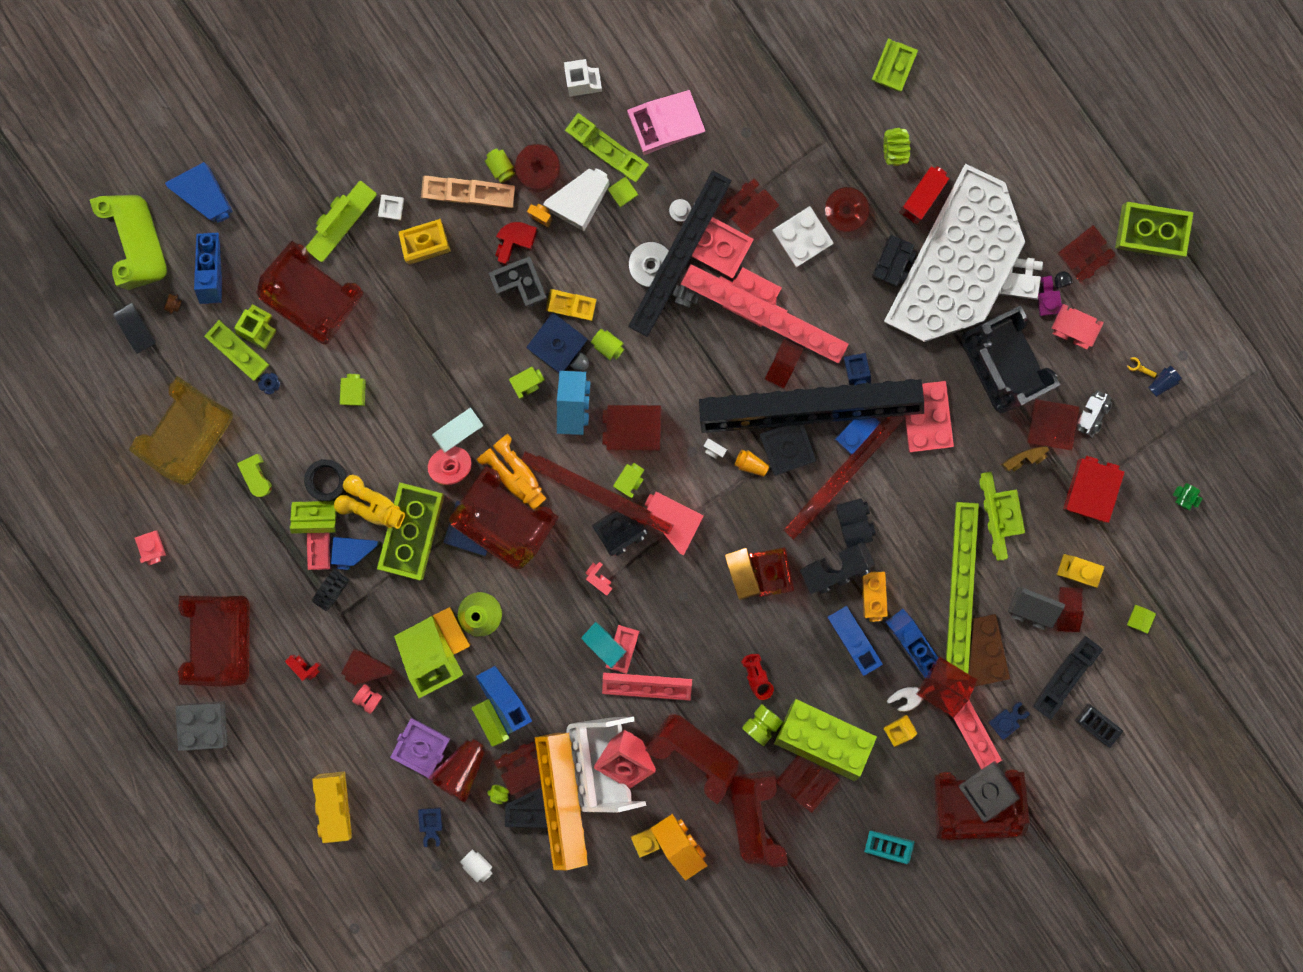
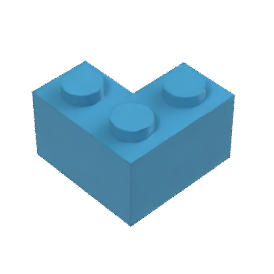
M560 371L557 434L583 435L584 426L589 424V413H586L585 410H589V396H586V394L590 395V381H586V372Z

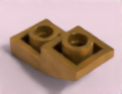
M1038 447L1020 452L1004 461L1001 466L1005 471L1012 469L1014 472L1024 464L1023 459L1028 464L1035 462L1037 465L1047 457L1045 453L1049 449L1048 447Z
M745 548L726 554L727 564L739 600L761 594L748 550Z

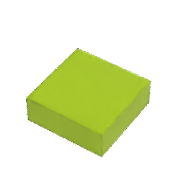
M626 176L608 188V191L620 208L638 196V193Z

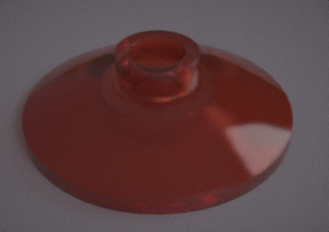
M852 187L839 188L828 197L825 204V215L828 222L837 230L844 232L854 231L866 222L869 215V203L861 191ZM843 207H849L851 212L844 214L842 211Z

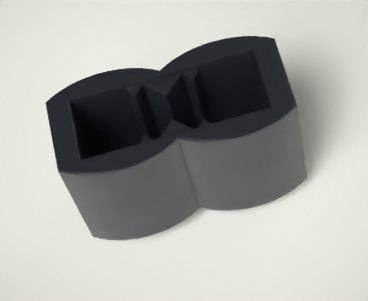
M862 498L836 504L835 508L846 548L863 540L865 543L873 542L872 536H876L873 523H868L867 515L870 514L867 501L863 502Z

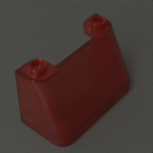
M292 240L260 276L256 293L266 305L321 344L327 345L361 300L364 292L356 283L346 282L342 286L308 262L307 249Z
M485 466L451 514L449 522L454 528L507 565L515 569H522L536 556L559 516L548 507H538L535 510L529 508L498 486L501 482L499 473Z
M236 595L179 596L178 609L183 617L190 618V661L184 662L178 670L179 685L224 687L245 684L249 677L248 599L245 596Z
M669 715L648 741L645 751L657 759H665L673 750H676L707 774L705 777L708 780L704 785V792L709 799L718 805L739 769L737 759L680 715Z
M773 770L736 776L732 779L730 788L742 859L746 863L769 867L788 866L785 848L774 844L772 838H766L760 801L769 800L775 796L777 787Z
M1018 770L1005 771L1006 777L1021 798L985 823L958 787L966 780H956V776L950 772H942L935 775L937 839L969 840L1024 836L1030 823L1024 772H1018Z

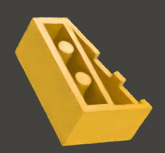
M345 771L318 774L312 779L316 799L315 812L319 818L317 826L318 837L322 838V843L348 841L352 838Z

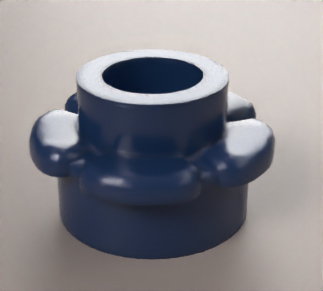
M274 373L262 374L260 382H258L259 389L264 391L265 394H273L280 388L278 376Z

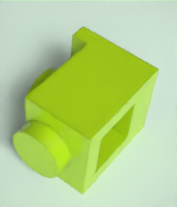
M530 367L513 376L509 381L519 399L525 398L523 393L526 392L529 395L539 389L538 385L545 381L539 369L535 371L533 367Z
M635 463L632 466L627 464L613 487L633 498L634 494L631 491L632 489L637 491L644 479L641 478V475L645 469Z

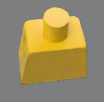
M1063 554L1057 575L1098 588L1104 566Z

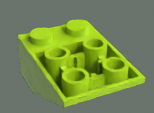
M433 616L394 636L408 679L418 698L464 675Z

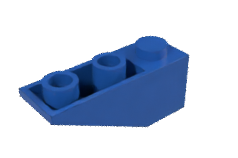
M219 233L196 234L194 291L199 304L222 303Z
M847 606L828 616L829 621L863 676L883 665Z
M904 609L885 621L925 679L944 667L913 619Z
M495 666L475 676L487 699L493 705L507 734L532 722L523 703Z

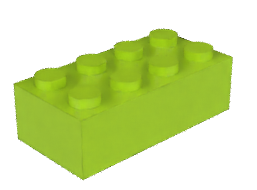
M399 482L394 505L400 507V511L405 513V518L400 528H387L377 567L378 570L423 580L445 496L444 493Z
M795 699L788 710L774 744L850 780L856 781L862 774L877 736Z

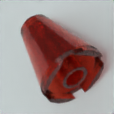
M472 739L471 742L466 740L430 775L428 780L433 781L434 785L451 796H457L459 801L465 803L485 754V751L482 750L484 745L475 739Z

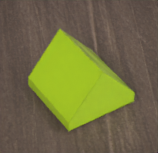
M1135 605L1127 625L1148 634L1156 613Z

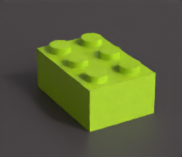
M1126 202L1121 208L1115 249L1182 259L1187 256L1193 212Z

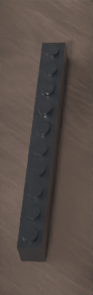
M907 379L896 382L885 381L874 384L862 383L851 386L840 385L829 388L818 387L806 390L795 389L794 391L784 392L773 391L761 394L751 393L738 396L729 395L716 398L706 397L705 399H699L700 425L702 433L924 414L922 379Z

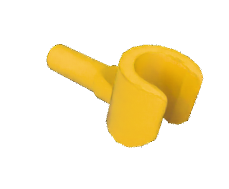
M1135 357L1130 358V360L1137 363V367L1131 368L1127 365L1129 371H1139L1153 378L1156 377L1157 373L1140 365L1139 359Z

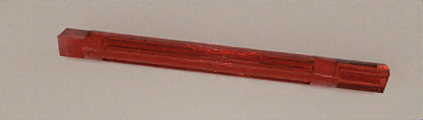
M886 417L799 511V514L783 531L794 540L906 417Z
M525 451L521 459L524 463L532 466L533 470L645 526L649 525L668 535L674 524L652 514V511L540 455L536 456Z

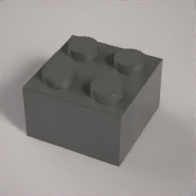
M225 701L189 703L175 706L178 751L223 748L228 745Z

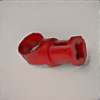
M747 655L741 662L746 667L750 688L758 699L766 700L773 694V685L769 682L766 671L762 669L760 655ZM767 684V690L764 693H758L759 686Z

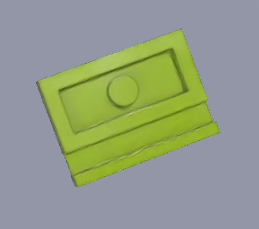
M888 38L871 81L901 93L918 50Z
M335 501L292 502L291 534L334 533L336 531L337 512L334 509Z

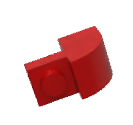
M512 222L502 227L496 236L498 240L504 241L503 245H498L495 254L498 257V263L508 265L514 245L531 251L538 232L537 227L522 222Z

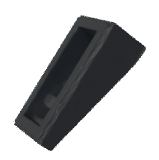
M1089 703L1074 720L1109 748L1112 747L1123 732L1120 727ZM1092 712H1093V713L1095 714V716L1092 718V720H1091V721L1089 722V724L1087 725V724L1085 723V721L1089 718V716H1090V715L1092 714ZM1098 718L1102 719L1095 730L1091 728ZM1107 723L1108 727L1100 735L1098 732L1101 730L1104 724ZM1113 728V729L1116 730V731L1113 733V735H1112V736L1110 737V739L1107 741V740L1105 739V737H1106L1107 734L1110 732V730Z

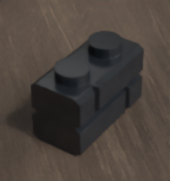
M890 235L872 274V278L895 288L898 286V283L903 284L908 273L904 271L907 263L912 264L916 252L913 251L915 245Z

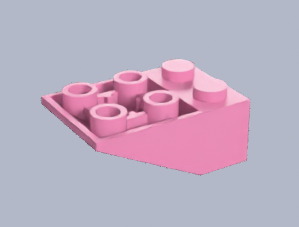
M690 90L653 100L627 110L643 156L705 132Z

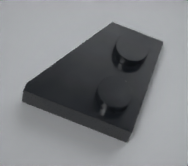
M542 787L505 805V827L547 828Z

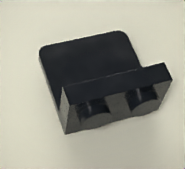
M630 502L622 505L592 525L610 556L622 554L626 551L628 545L641 542L646 537L645 534L648 533Z

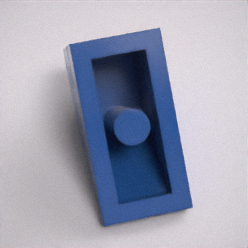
M876 418L852 420L834 441L849 455H852L880 422Z
M333 537L331 564H337V569L350 570V566L357 565L380 546V541Z

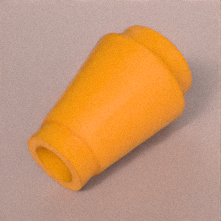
M741 450L735 461V466L739 467L738 470L763 477L769 469L768 464L749 450Z

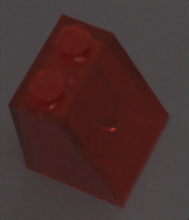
M608 405L607 410H603V423H607V432H603L602 445H607V450L660 451L661 405Z

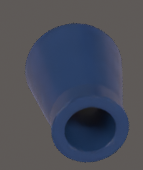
M1170 365L1168 368L1164 367L1148 388L1158 397L1163 392L1178 385L1182 377Z

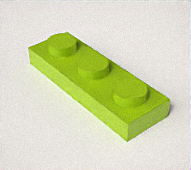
M218 320L204 336L253 381H256L269 366L261 356L221 320Z

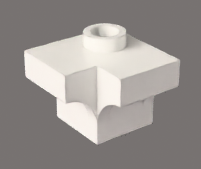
M586 59L564 62L569 97L602 92L599 68L588 67Z

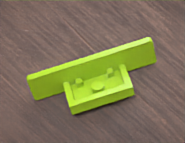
M359 181L347 197L345 195H342L341 198L339 196L336 197L330 205L332 209L327 215L323 214L316 222L318 233L305 249L320 262H324L374 200L377 193L365 183Z
M992 471L981 473L980 487L985 495L984 509L989 516L988 530L993 538L992 552L996 556L997 561L1008 559L1004 537L1025 533L1017 489L996 493Z

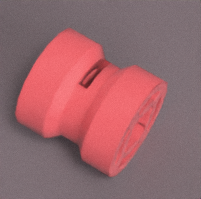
M364 684L352 702L357 706L361 705L364 707V711L371 714L383 696L372 692L370 687Z

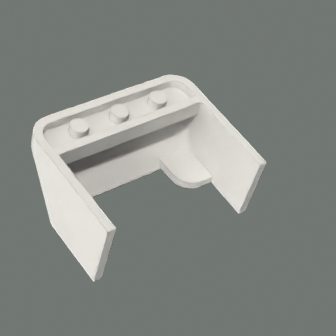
M612 717L568 725L566 733H569L572 743L571 750L575 764L574 771L578 786V799L582 812H622L646 806V801H631V791L627 785L618 783L594 769L597 760L610 740L622 732L621 724L633 722L634 717Z

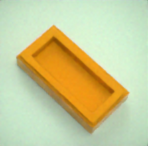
M451 607L433 615L453 655L470 647Z

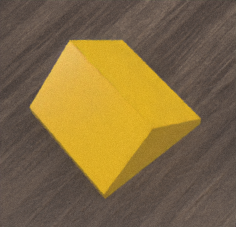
M441 219L399 231L404 259L408 265L451 252Z

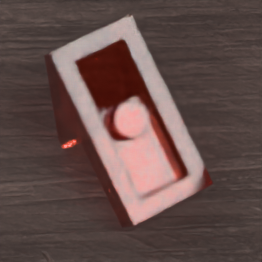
M783 339L765 376V380L785 388L804 348Z
M1059 587L1058 602L1065 604V607L1057 619V631L1080 632L1084 611H1082L1083 588Z

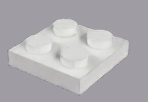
M810 206L772 230L796 268L834 244Z

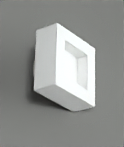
M381 195L378 217L401 221L404 198Z
M707 439L703 446L707 448L705 453L715 459L718 456L723 457L727 449L710 439Z

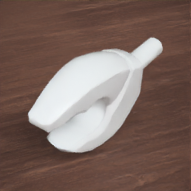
M934 684L922 690H919L918 687L903 688L890 696L887 703H892L905 697L907 698V704L899 707L897 710L900 712L910 711L921 704L924 700L922 695L936 688Z

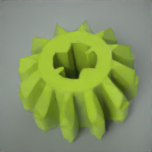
M900 128L886 130L883 138V152L886 163L893 166L907 164L910 157V141L907 130Z

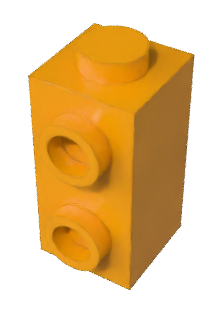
M870 572L861 577L863 617L869 618V622L882 621V617H888L885 572Z

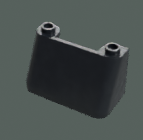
M1021 305L964 333L961 338L962 345L994 409L999 413L1008 412L1060 386L1057 375L1050 368H1040L1022 332V329L1027 327L1028 317Z

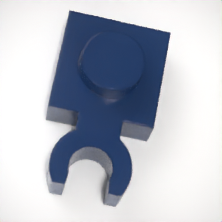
M1021 702L1015 703L1010 713L1007 709H1003L988 722L1002 740L1020 727L1016 722L1018 719H1025L1029 716L1030 713L1028 711L1018 714L1017 710L1022 705Z
M441 807L418 809L419 831L426 832V836L423 839L424 847H428L429 838H434L436 847L439 846L441 839L436 834V831H442L443 829Z

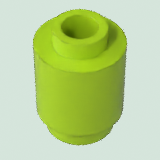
M494 149L486 155L485 163L494 178L498 179L500 183L509 180L515 175L513 171L514 166L504 150Z
M600 329L591 340L594 348L610 361L613 358L617 360L625 350L622 348L624 343L608 330Z

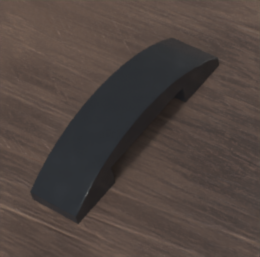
M1084 636L1050 678L1032 707L1049 720H1052L1063 705L1064 699L1087 668L1092 666L1103 649L1087 636Z

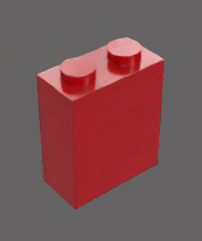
M1086 456L1085 459H1078L1063 510L1109 523L1125 472L1119 470V465L1107 462L1105 466L1098 463L1099 459Z

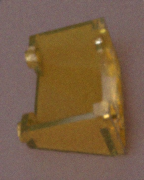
M177 376L169 387V396L174 401L152 435L142 434L137 436L129 451L164 477L186 485L194 479L229 426L233 413L200 389Z

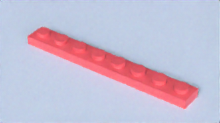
M690 264L681 282V285L838 364L849 345L847 342Z

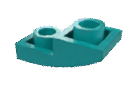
M597 622L581 638L610 668H613L627 652Z

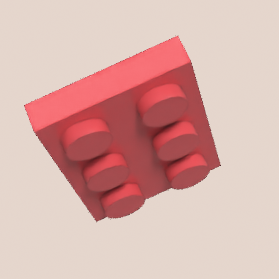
M712 217L691 257L733 279L754 239Z
M946 381L922 384L924 414L905 415L909 452L954 447Z

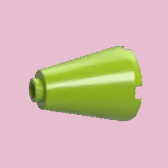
M483 592L468 595L461 602L458 609V620L461 627L473 636L480 637L493 633L498 628L502 619V610L499 602L495 597ZM474 612L479 613V620L474 618Z

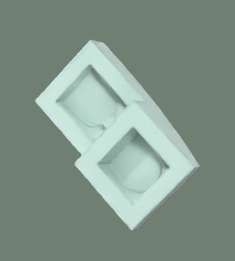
M469 408L433 433L432 436L445 453L482 428L483 424L473 410Z

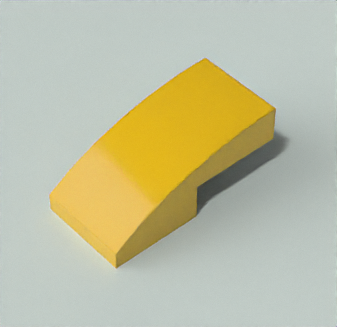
M550 289L545 311L592 321L596 299Z

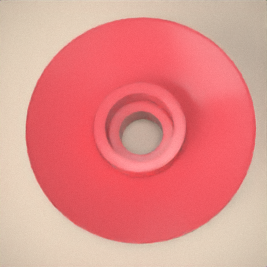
M454 446L445 453L440 449L430 458L428 473L432 480L438 484L452 485L458 483L470 472L471 458L467 451L460 447Z

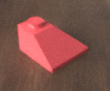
M623 730L610 740L594 766V769L618 783L627 785L629 789L655 773L656 770L643 741L626 730Z

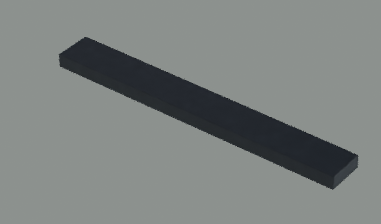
M714 170L711 171L628 328L648 338L732 180Z

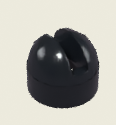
M1061 271L1055 276L1054 282L1057 289L1074 283L1068 272Z

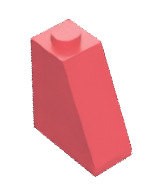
M658 492L655 495L650 494L644 505L648 507L646 512L677 551L684 555L703 515Z

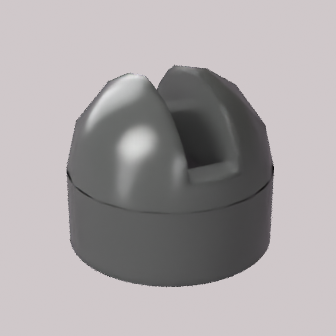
M580 352L573 359L570 367L579 372L584 371L589 366V359Z

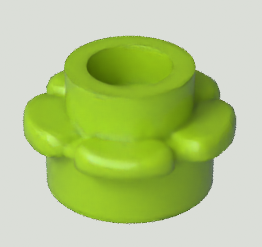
M493 785L491 790L487 792L493 803L502 804L508 801L509 790L503 786Z

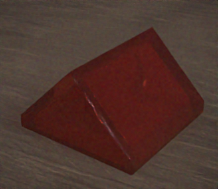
M785 547L750 554L753 570L761 592L759 597L794 591Z
M939 656L916 694L952 717H955L968 702L977 679Z

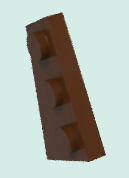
M996 614L973 618L966 688L1010 679Z

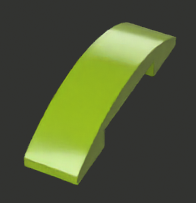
M577 113L565 129L580 144L635 183L649 166L648 163L621 146L579 113Z

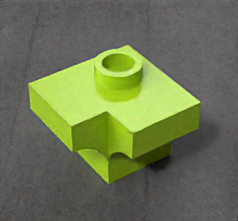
M252 304L248 310H244L235 325L236 335L266 350L276 333V329L268 325L272 315Z

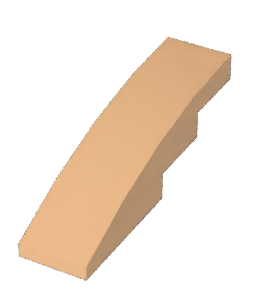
M423 176L421 198L513 208L515 186L478 180L469 181Z

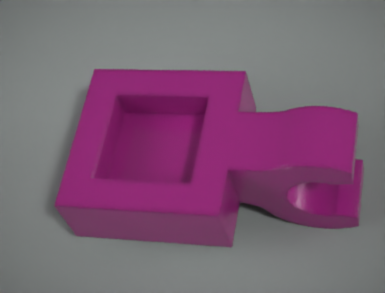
M1052 276L1042 277L1043 293L1038 294L1037 300L1039 316L1059 313L1062 307L1060 290L1053 291Z

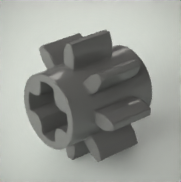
M676 285L672 296L676 297V304L690 308L692 303L697 304L700 294L683 285Z

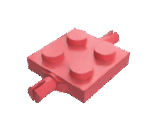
M742 267L738 277L733 282L720 276V279L785 312L788 311L776 305L777 296L782 288ZM722 306L723 308H725V309H727V310H729V311H731V312H733V313H735V314H737V315H739V316L745 318L746 320H748V321H750V322H752V323H754V324H756V325L762 327L761 324H759V323H757V322H755V321H753V320H751V319H749V318H747V317H745V316H743V315H741V314H739V313H737V312H735V311H733V310H731V309H729V308H727V307H725V306Z

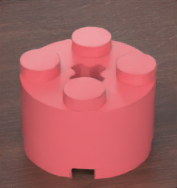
M1063 304L1052 326L1054 330L1052 334L1065 340L1068 337L1073 338V344L1084 349H1088L1089 346L1092 347L1104 322L1097 321L1096 323V318L1077 309L1069 308L1067 310L1068 306Z

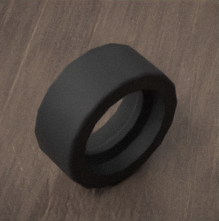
M321 459L308 467L304 475V485L307 492L313 498L320 501H332L345 492L343 483L348 476L340 463ZM329 467L338 474L339 484L333 492L322 493L315 488L313 477L319 469Z

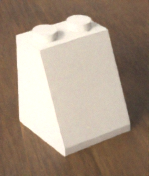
M597 168L594 171L588 169L548 198L543 204L544 207L549 209V212L585 231L610 186L607 174Z

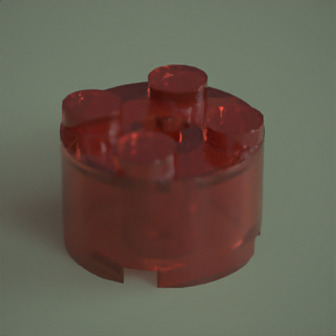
M542 144L528 145L519 153L515 162L517 177L528 190L534 192L548 190L560 178L561 167L556 153L548 146ZM540 163L543 171L539 170L538 173H535L533 166H537Z

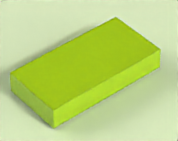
M489 699L472 707L492 747L509 739Z

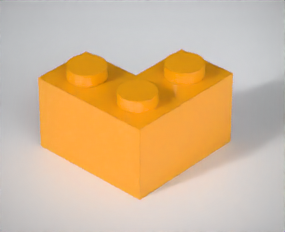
M671 814L650 828L667 859L685 881L707 867L703 859L706 854L700 845L697 846L692 835L686 834V831L689 829L682 819L677 820Z

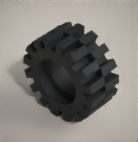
M334 569L321 584L311 602L327 612L339 595H341L350 579Z

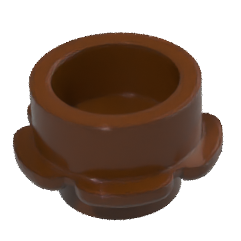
M169 294L164 310L170 312L169 315L173 311L178 312L182 301L178 299V294L176 296Z

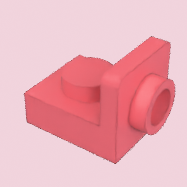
M157 530L135 537L141 555V563L147 562L148 566L161 562L160 557L166 556Z
M601 562L597 565L592 563L586 571L588 575L586 580L605 595H608L612 590L609 586L611 581L602 574L599 578L595 575L603 564Z

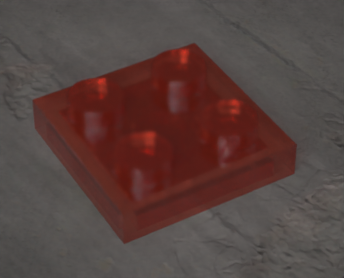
M1034 399L1027 443L1072 451L1079 406Z

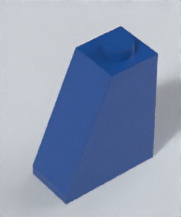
M205 162L165 183L170 190L213 222H222L229 218L228 214L233 212L210 167Z

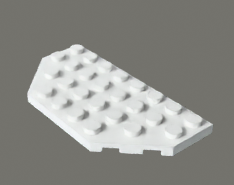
M967 164L964 165L884 323L926 342L985 322L1025 244L1005 182Z

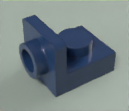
M866 353L844 357L848 386L860 385L862 383L871 384V374Z

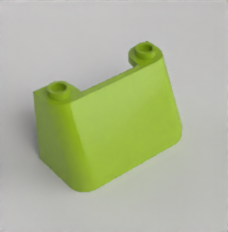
M138 195L99 196L90 199L92 210L96 216L103 219L114 218L126 259L117 262L112 269L116 286L131 290L162 280L166 276L167 266L146 200Z

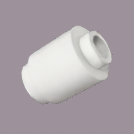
M473 849L460 861L463 865L462 868L476 882L479 880L484 882L492 874L490 863Z

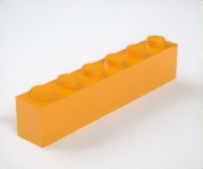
M553 733L535 737L553 870H570L588 865L587 851L585 848L581 807L578 799V786L575 778V764L572 757V743L569 733Z

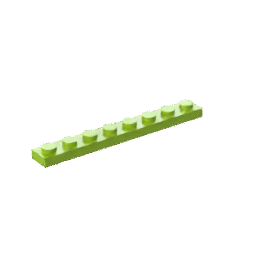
M955 503L945 680L968 681L978 503Z

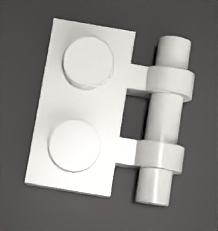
M1017 258L1013 267L1026 268L1025 274L1012 273V268L999 295L1038 300L1041 277L1032 276L1033 269L1042 270L1043 262L1035 261V258H1028L1027 260Z

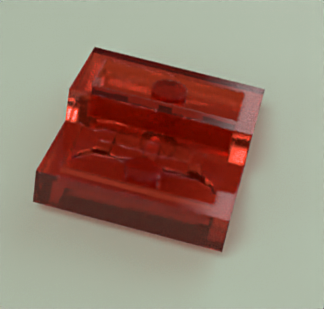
M797 755L775 782L812 813L840 779L829 769Z

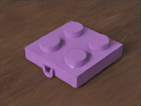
M411 718L404 732L400 733L397 738L398 743L390 758L430 778L437 763H440L444 757L442 754L451 738Z

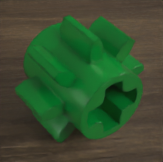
M1185 483L1184 487L1178 486L1173 496L1177 497L1175 503L1189 511L1192 506L1198 508L1203 499L1198 496L1200 490Z

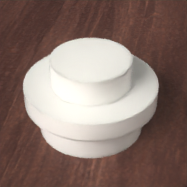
M675 200L669 208L670 216L675 221H685L691 206L686 200Z

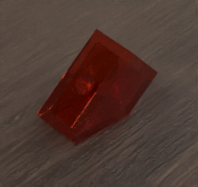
M354 649L341 674L345 675L344 679L356 685L357 682L362 684L391 675L395 669L358 649Z

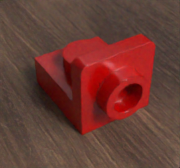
M293 654L285 660L286 664L302 681L307 678L311 681L320 673L318 668L321 664L319 662L315 663L308 670L306 668L307 662L300 655L296 657Z

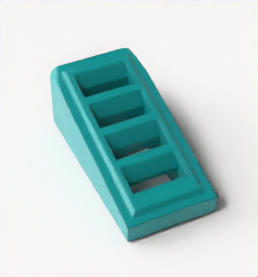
M870 830L865 852L908 864L915 841ZM876 837L880 838L877 850L873 849ZM884 840L888 841L886 852L882 851ZM893 842L897 843L895 854L891 853ZM902 845L906 846L904 856L900 855Z

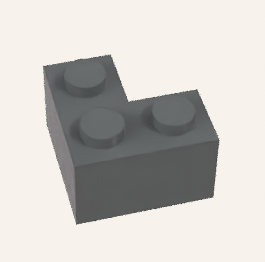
M530 256L488 273L498 296L519 288L527 308L548 300Z

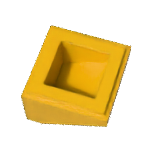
M907 715L884 727L894 747L913 739L917 735V731Z

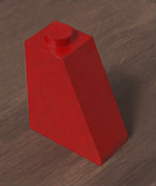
M931 166L899 213L917 225L950 179L946 176L947 172L938 166L935 168Z

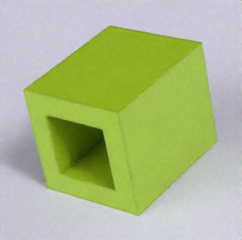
M347 374V378H341L340 405L365 406L366 380L360 378V374Z

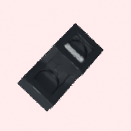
M133 302L113 313L136 354L156 343Z

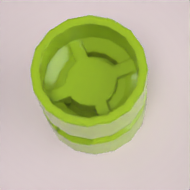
M761 704L754 712L755 718H749L742 729L762 746H765L772 737L771 732H776L784 722L766 706Z

